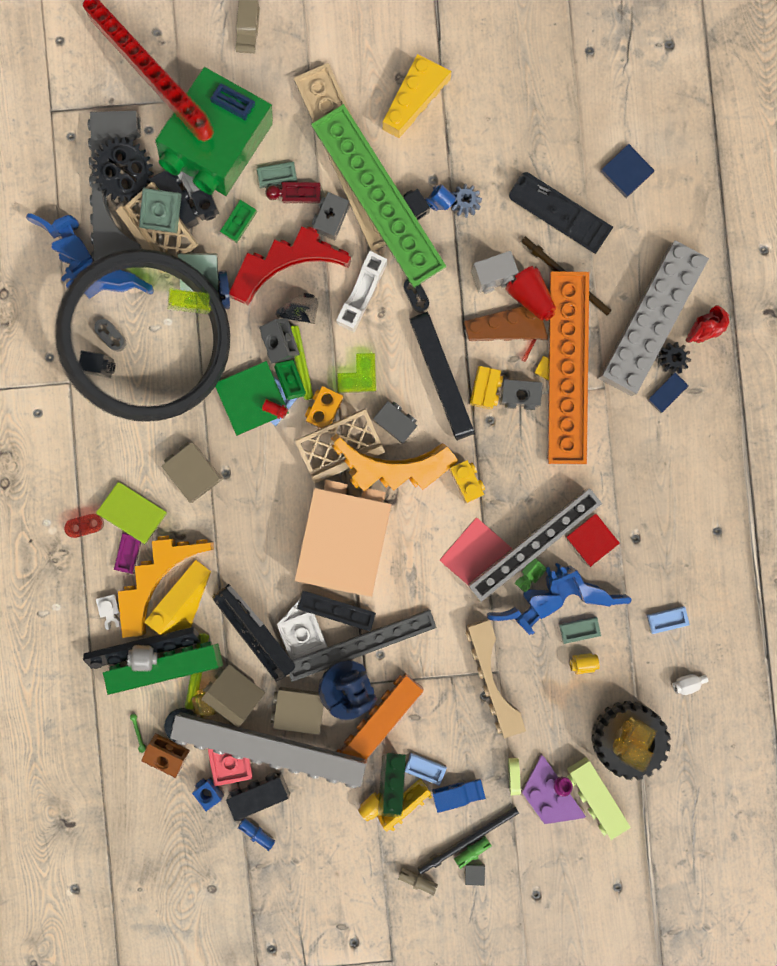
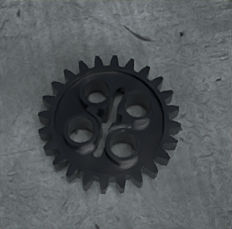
M117 137L113 138V143L108 139L105 141L106 146L102 143L99 144L101 151L98 149L94 150L97 157H91V160L95 164L89 167L95 169V172L91 173L90 176H96L97 179L93 184H100L98 191L104 189L105 197L111 194L112 201L118 197V201L123 202L125 197V200L130 202L131 197L134 198L137 193L139 194L147 186L146 183H151L148 176L154 174L149 171L153 164H147L150 156L144 157L146 150L140 151L139 143L133 146L132 139L127 143L125 137L120 139V143ZM116 151L122 154V161L116 159ZM133 163L138 166V173L132 171L131 166ZM121 166L124 167V168H123V171H124L125 173H123V174L120 173V172H121V169H120L119 167H121ZM106 167L112 170L111 177L105 174ZM122 179L128 181L129 186L127 189L122 187Z

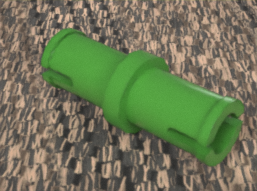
M483 836L482 839L472 846L468 845V849L455 857L454 860L459 868L462 869L473 859L477 860L478 856L492 847L486 836Z

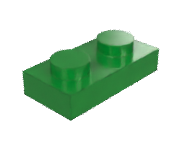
M240 200L220 233L238 243L256 215L257 210Z
M294 361L276 363L274 368L286 400L304 397L306 391Z

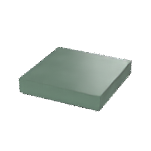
M143 188L139 228L177 233L181 193Z
M178 253V258L196 268L219 293L217 253ZM180 280V292H194Z

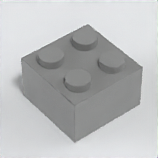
M511 251L476 262L471 270L478 293L483 292L484 294L494 291V288L498 286L505 288L510 281L513 282L515 280V276L519 273Z

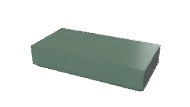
M294 162L257 168L260 188H266L270 185H282V182H298Z
M597 617L559 624L563 644L601 636Z

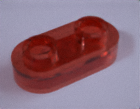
M97 514L77 517L66 522L64 531L71 538L97 533L102 530L104 520ZM93 520L97 521V526L95 527L92 525ZM75 525L79 527V530L77 532H75L73 529Z

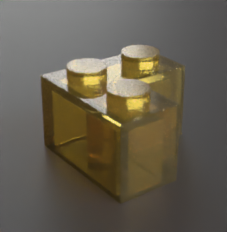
M630 717L629 721L626 720L622 727L623 733L621 737L617 738L613 745V752L622 762L644 772L653 755L648 748L657 731L647 724Z

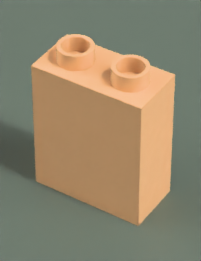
M325 480L323 490L314 488L295 581L372 597L391 504L384 503L386 492L367 488L365 491H362V496L359 498L346 495L348 484Z

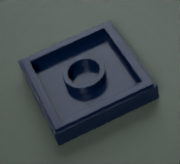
M628 144L600 172L627 198L655 170Z

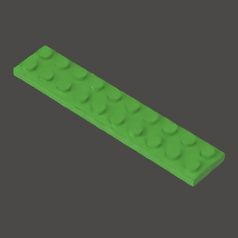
M341 105L312 123L311 126L413 288L445 269L444 261L345 105Z

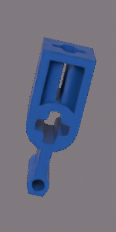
M481 779L432 789L437 813L486 799Z

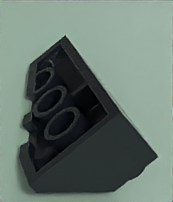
M304 293L303 296L298 295L276 310L277 318H288V320L315 324L318 299L313 294Z

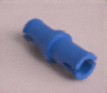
M246 818L237 827V829L248 835L252 842L256 841L267 851L273 847L276 841L265 834L261 827L257 828Z

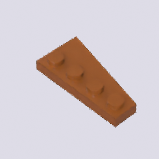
M524 306L464 321L469 341L548 340L544 321L537 318Z

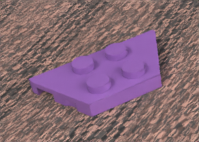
M541 754L534 770L532 769L528 781L525 782L521 790L525 798L544 824L585 818V814L571 794L561 797L555 792L554 781L558 776Z

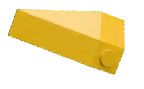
M195 560L156 606L145 623L160 635L192 627L211 571L198 560Z

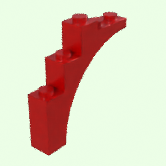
M301 226L292 247L285 240L281 239L279 242L274 239L265 260L258 253L254 252L252 255L247 252L229 295L232 299L249 306L256 292L267 280L290 266L320 261L335 263L349 268L351 256L345 250L339 249L337 251L331 248L332 245L327 242L321 241L319 243L320 236L316 229L309 226L307 228Z

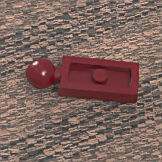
M282 182V189H279L276 185H270L266 188L265 194L269 200L273 201L282 197L283 203L320 204L321 183Z

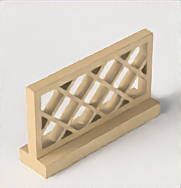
M154 182L145 187L146 189L159 190ZM143 190L128 204L120 206L116 210L143 249L167 253L168 249H175V257H178L180 250H182L181 253H190L199 245L180 218L177 234L139 228L140 214H136L132 207L142 202L140 200L142 199ZM157 233L165 234L164 246L158 245L156 242ZM169 235L177 236L176 247L168 246ZM181 236L187 237L191 243L186 249L180 248Z
M366 409L295 440L314 484L349 469V466L344 462L346 457L345 455L342 456V453L334 460L327 458L330 448H334L331 445L332 439H330L329 444L319 441L320 435L324 432L332 434L331 438L338 434L341 438L345 439L346 443L348 440L358 443L356 450L371 457H376L385 452ZM362 415L367 420L364 428L354 425L356 418ZM342 424L350 426L346 436L336 433L338 427ZM352 428L362 431L359 441L349 437ZM365 432L372 434L375 441L370 444L362 442ZM306 440L315 442L311 452L304 450L301 443ZM317 443L327 447L324 456L314 453ZM312 456L323 459L320 466L312 469L310 464Z

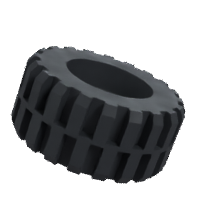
M624 701V704L617 702L613 704V708L607 707L604 709L606 713L603 716L599 714L597 717L599 722L594 724L593 730L595 733L592 735L594 752L602 764L609 771L613 772L614 775L618 777L623 776L626 780H632L633 777L641 780L643 775L646 774L650 777L654 775L653 770L657 769L659 771L662 768L660 763L662 761L666 762L668 759L666 751H670L671 745L668 743L671 740L670 733L666 731L668 727L661 720V717L649 707L638 702L632 703L631 701ZM638 723L647 732L645 747L634 756H621L614 748V739L617 732L627 724Z

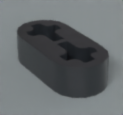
M405 280L403 289L413 309L418 313L427 311L429 299L422 285L419 284L415 287L416 294H414L412 289H407L410 283L409 280ZM419 296L421 301H425L424 308L416 306L418 303L416 297Z

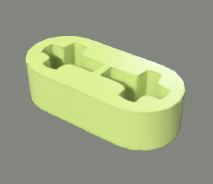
M508 758L510 795H520L519 759Z

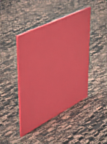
M476 517L439 561L468 585L510 551L512 547Z

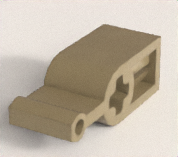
M239 0L236 52L255 54L260 13L258 0Z

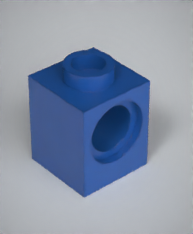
M211 777L207 780L203 778L194 785L196 788L192 792L206 812L224 797L220 788L214 786V781ZM203 789H209L212 795H204Z

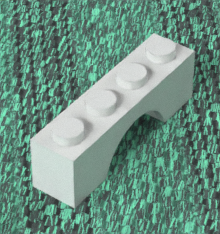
M369 251L355 287L348 300L344 303L336 320L338 325L355 333L387 266L386 258Z

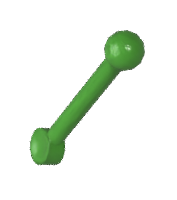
M131 714L130 720L133 721L139 742L138 750L143 753L147 747L142 742L136 721L137 715Z

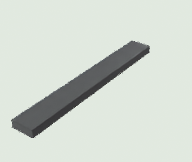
M431 610L423 611L292 660L295 664V669L289 674L291 682L328 669L338 662L355 659L437 628Z

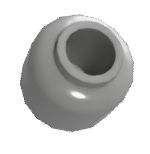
M136 645L128 652V666H131L133 671H150L153 664H157V652H153L152 646Z

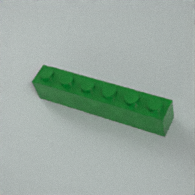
M209 641L201 643V648L194 649L193 646L182 648L181 653L175 654V650L163 653L164 657L157 658V664H153L150 671H133L131 666H128V662L125 667H121L120 664L109 666V671L102 672L107 695L222 667L223 662L219 644L212 645V642Z

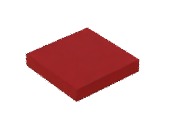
M596 513L566 536V539L589 567L593 566L620 544Z

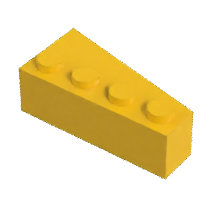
M417 54L382 122L383 130L400 138L418 115L427 108L432 99L448 84L452 71Z

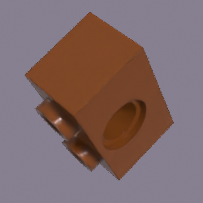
M155 733L141 761L176 778L190 750Z

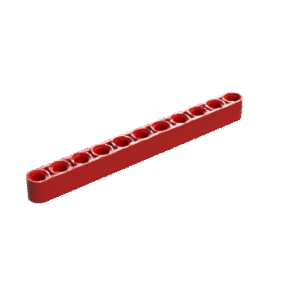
M84 0L83 8L97 29L199 140L205 141L210 139L213 135V129L202 110L100 0Z

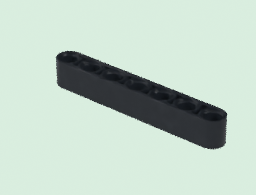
M428 311L409 318L456 441L474 435L473 426Z

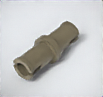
M405 868L401 869L398 880L412 885L413 889L423 890L434 896L438 887L437 883L423 878V875L420 873L417 875Z

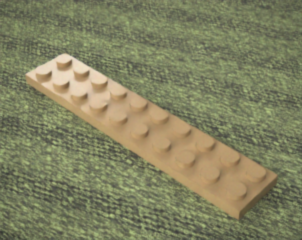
M329 63L294 77L295 84L313 123L343 104L352 116ZM326 150L371 252L387 246Z

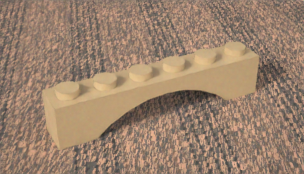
M484 619L467 625L466 637L468 642L472 641L474 646L471 652L474 660H478L480 667H477L480 679L484 678L486 683L483 689L486 697L490 696L492 704H489L492 716L496 715L498 722L495 723L498 734L502 733L504 738L526 732L519 710L502 697L493 681L491 655L496 636L491 621Z

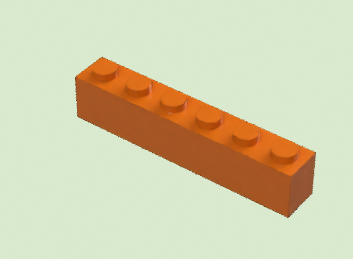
M407 673L403 676L399 675L393 683L395 685L391 691L387 690L382 695L381 699L383 701L378 706L375 704L368 713L370 716L367 720L362 719L356 727L357 732L354 735L350 734L344 741L345 746L342 750L337 749L335 752L367 759L424 691L423 687Z

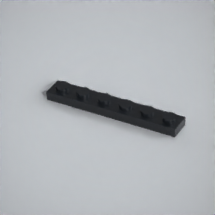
M194 627L83 653V661L91 669H98L102 666L118 664L128 660L129 650H132L136 645L152 646L153 652L159 653L200 643L201 636Z

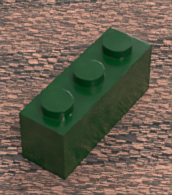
M386 753L382 756L378 816H402L406 755Z

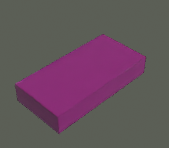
M124 532L121 536L114 570L134 574L141 542Z

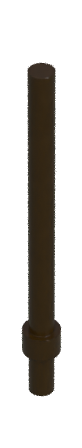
M526 236L522 239L521 243L532 251L531 254L534 257H539L555 272H567L549 257L539 244H534ZM589 291V301L608 316L612 310Z

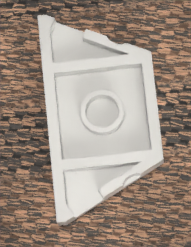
M298 602L277 624L291 660L328 647L316 616L298 610Z

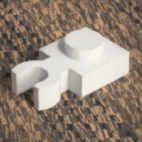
M114 594L96 599L100 618L106 616V630L111 629V621L115 622L116 628L120 627L121 621L116 617V614L120 613L117 595Z

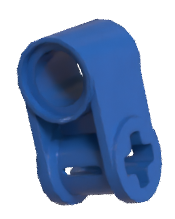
M440 184L433 186L432 193L428 198H425V201L434 211L447 210L454 203L456 196Z

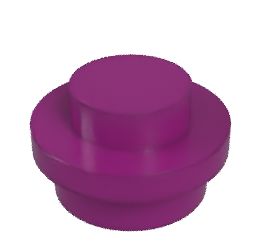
M564 776L556 778L554 790L559 796L565 797L572 792L573 784L570 779Z

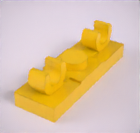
M421 778L403 793L402 816H377L385 831H394L395 824L398 822L402 824L403 821L401 819H404L417 805L423 806L424 799L427 797L429 799L432 798L431 792Z

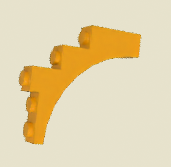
M338 434L331 438L334 442L332 447L339 455L341 453L345 455L346 459L344 462L352 469L349 471V474L352 476L350 481L356 489L360 486L363 491L378 479L386 488L390 486L393 491L407 479L415 488L419 486L424 490L458 462V459L444 443L417 457L404 460H384L373 458L357 451L348 445Z
M169 535L158 536L156 541H152L154 564H152V560L141 561V565L135 566L137 589L135 585L124 586V590L118 591L122 638L146 634L145 621L149 602L162 578L184 559L201 552L214 550L213 542L208 543V539L196 540V544L189 545V541L177 542V546H175V539H169Z

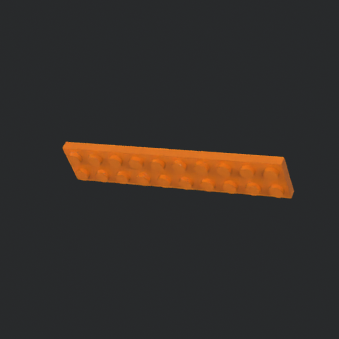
M551 271L549 293L556 306V310L554 311L555 315L549 319L548 464H587L589 272Z

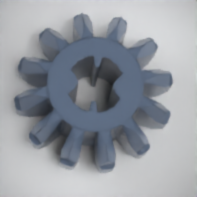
M465 183L463 189L457 186L456 192H452L456 199L452 204L451 210H458L457 216L464 213V217L467 218L469 213L474 216L475 210H480L481 206L479 203L482 202V198L478 197L480 194L479 190L473 192V185L470 189H467V184ZM463 198L465 200L469 199V203H467L466 201L462 202Z

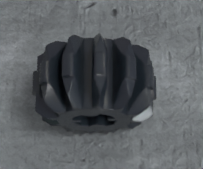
M675 342L673 345L668 343L666 348H661L662 354L658 355L657 358L662 360L658 365L665 366L663 372L669 370L670 375H673L675 372L678 374L682 373V369H688L687 363L691 362V358L686 357L690 354V351H684L686 345L679 347V343ZM673 355H675V356L677 357V358L675 359V360H677V361H675V362L672 361V358H673V357H671V356H673Z

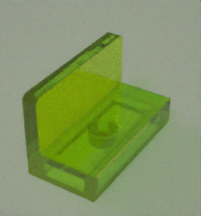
M170 288L167 309L208 314L211 310V307H209L210 294Z

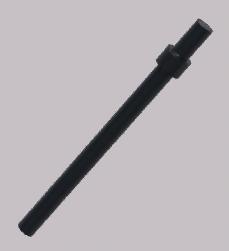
M516 807L512 808L442 853L431 856L429 861L418 867V871L422 875L433 867L437 868L442 865V861L520 814Z

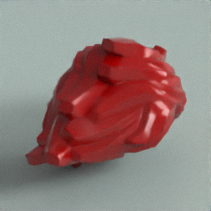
M715 305L708 314L697 317L685 341L687 343L692 341L700 343L720 336L727 330L730 322L729 314L719 305Z

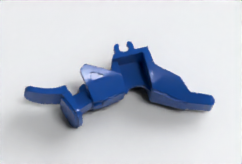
M28 213L26 219L45 229L53 239L62 237V239L52 242V249L59 253L61 261L70 264L69 267H66V274L61 278L63 282L71 279L66 284L68 288L73 279L83 269L93 263L92 257L83 241L75 235L74 231L79 227L77 219L71 215H66L55 220L51 225L44 219ZM117 270L97 280L84 294L90 299L102 290L123 293L132 288H137L151 295L154 293V289L151 284L136 277L135 274Z
M555 563L557 567L556 572L550 571V567H546L548 575L546 576V585L548 590L529 589L523 593L524 598L530 604L529 609L522 614L516 607L504 612L487 613V619L493 621L515 619L529 635H533L535 632L531 627L539 619H543L560 609L569 595H578L584 603L609 607L611 605L630 604L632 599L626 594L609 595L599 586L584 582L578 570L571 565L564 568L559 563Z

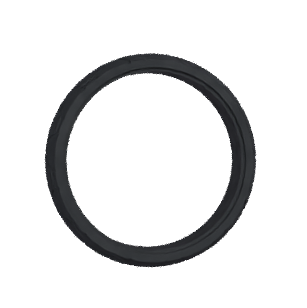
M131 249L112 253L96 260L73 279L58 307L55 321V341L63 370L73 386L84 398L113 416L132 421L151 422L179 416L197 406L211 393L219 382L227 364L230 350V325L220 296L212 284L196 268L180 258L164 252ZM131 267L161 270L183 281L196 293L204 304L213 330L212 355L201 380L181 398L167 404L154 406L129 404L103 392L83 371L76 357L72 342L73 314L79 300L87 289L109 273Z

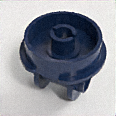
M341 661L334 664L323 674L319 683V697L323 706L333 717L341 720L355 719L370 710L377 701L374 689L371 687L370 680L365 671L366 669L362 664L355 661Z

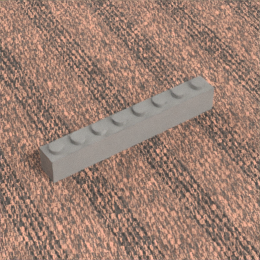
M590 488L585 489L471 581L468 586L482 602L598 508L602 502Z

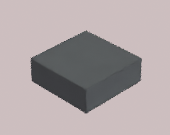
M485 864L465 865V885L485 886Z

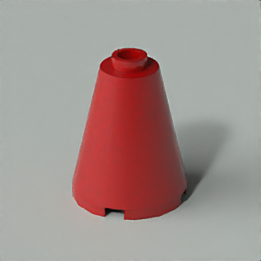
M530 266L515 276L517 280L514 283L510 281L505 291L537 318L547 321L555 315L556 306L537 266L535 268Z

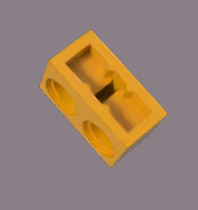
M323 386L320 390L317 389L313 396L315 402L312 407H308L305 413V417H307L306 422L320 429L332 424L343 401V395ZM325 395H330L333 398L332 402L328 405L322 403V398ZM317 412L324 413L323 421L316 422L314 415Z

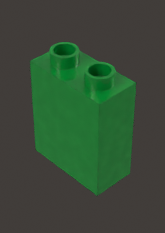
M204 67L186 94L207 116L213 129V135L208 140H199L173 112L155 139L160 158L158 162L170 174L178 176L182 171L194 178V185L204 193L211 195L216 190L227 196L273 125L272 104ZM220 83L255 101V106L251 109L250 114L247 115L246 121L211 102V97ZM222 91L220 92V93H222V94H224V95H226V96H228V97L233 98L232 96H230V95H228V94H226V93H224V92H222ZM235 99L237 102L247 107V104Z

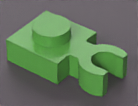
M536 558L526 565L522 571L524 575L516 580L515 585L522 591L527 592L531 583H536L544 574L546 567Z

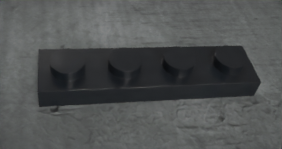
M303 590L297 605L298 610L367 631H371L376 615L375 612Z

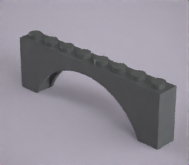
M137 111L90 112L88 129L91 131V138L88 139V146L91 150V157H97L94 150L98 149L101 151L99 144L102 143L106 146L105 141L108 139L113 143V138L117 137L120 143V139L125 137L127 143L131 139L134 141L141 137V117ZM116 151V152H115V157H116V158H117L118 155L120 154L119 151ZM89 157V166L95 164L91 157ZM106 167L105 174L109 177L111 169ZM89 176V184L92 188L90 205L93 206V214H90V222L93 225V233H91V243L94 244V252H91L93 262L119 251L143 249L139 243L126 237L116 226L108 207L107 196H104L105 190L98 191L100 184H93L97 179L96 176Z

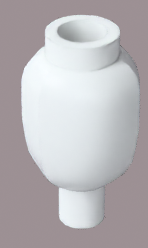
M694 674L685 675L677 678L676 682L672 683V687L676 694L688 695L698 691L701 688V684L708 682V678L706 675L700 677Z

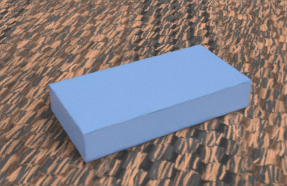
M685 606L647 615L651 634L690 625Z
M412 752L405 766L406 773L439 786L447 769V766Z

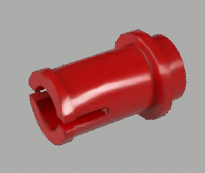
M269 399L265 400L262 407L263 411L277 416V419H284L288 412V408L284 404L281 406Z

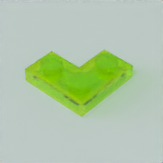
M356 353V373H337L338 393L376 392L375 353Z

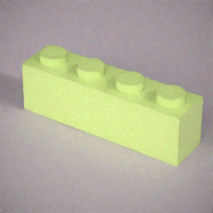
M587 757L567 768L570 773L567 776L568 779L571 780L573 786L577 785L580 789L577 792L583 803L587 801L590 805L588 811L593 819L598 818L601 823L598 827L604 836L608 835L612 840L631 828Z

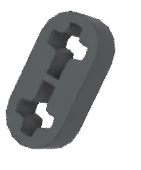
M100 319L95 323L96 333L110 349L116 352L124 350L126 340L111 322L106 319ZM102 324H104L105 326L108 325L106 328L110 332L109 334L105 333L104 331H101ZM112 337L116 338L117 340L121 339L119 341V347L114 345V341L111 339Z

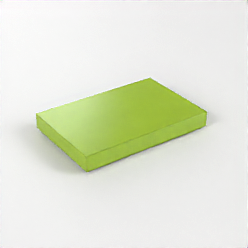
M118 482L96 514L146 545L167 512Z

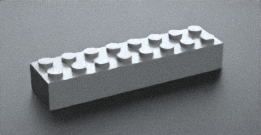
M676 240L669 245L598 379L630 396L638 393L708 262V257Z

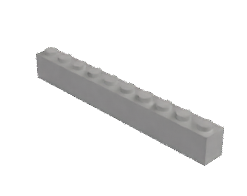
M182 712L175 717L170 739L176 740L175 742L181 745L189 743L193 744L197 749H213V752L216 754L228 753L232 754L233 758L251 759L252 763L256 764L264 762L270 764L269 766L275 769L283 767L287 768L291 773H307L308 777L315 779L319 777L326 778V781L330 783L342 782L349 788L361 787L367 759L241 727L237 728L233 725Z

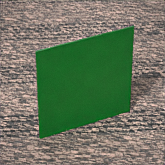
M267 361L223 379L215 386L236 436L277 419V416L262 410L266 399L281 406L285 405Z

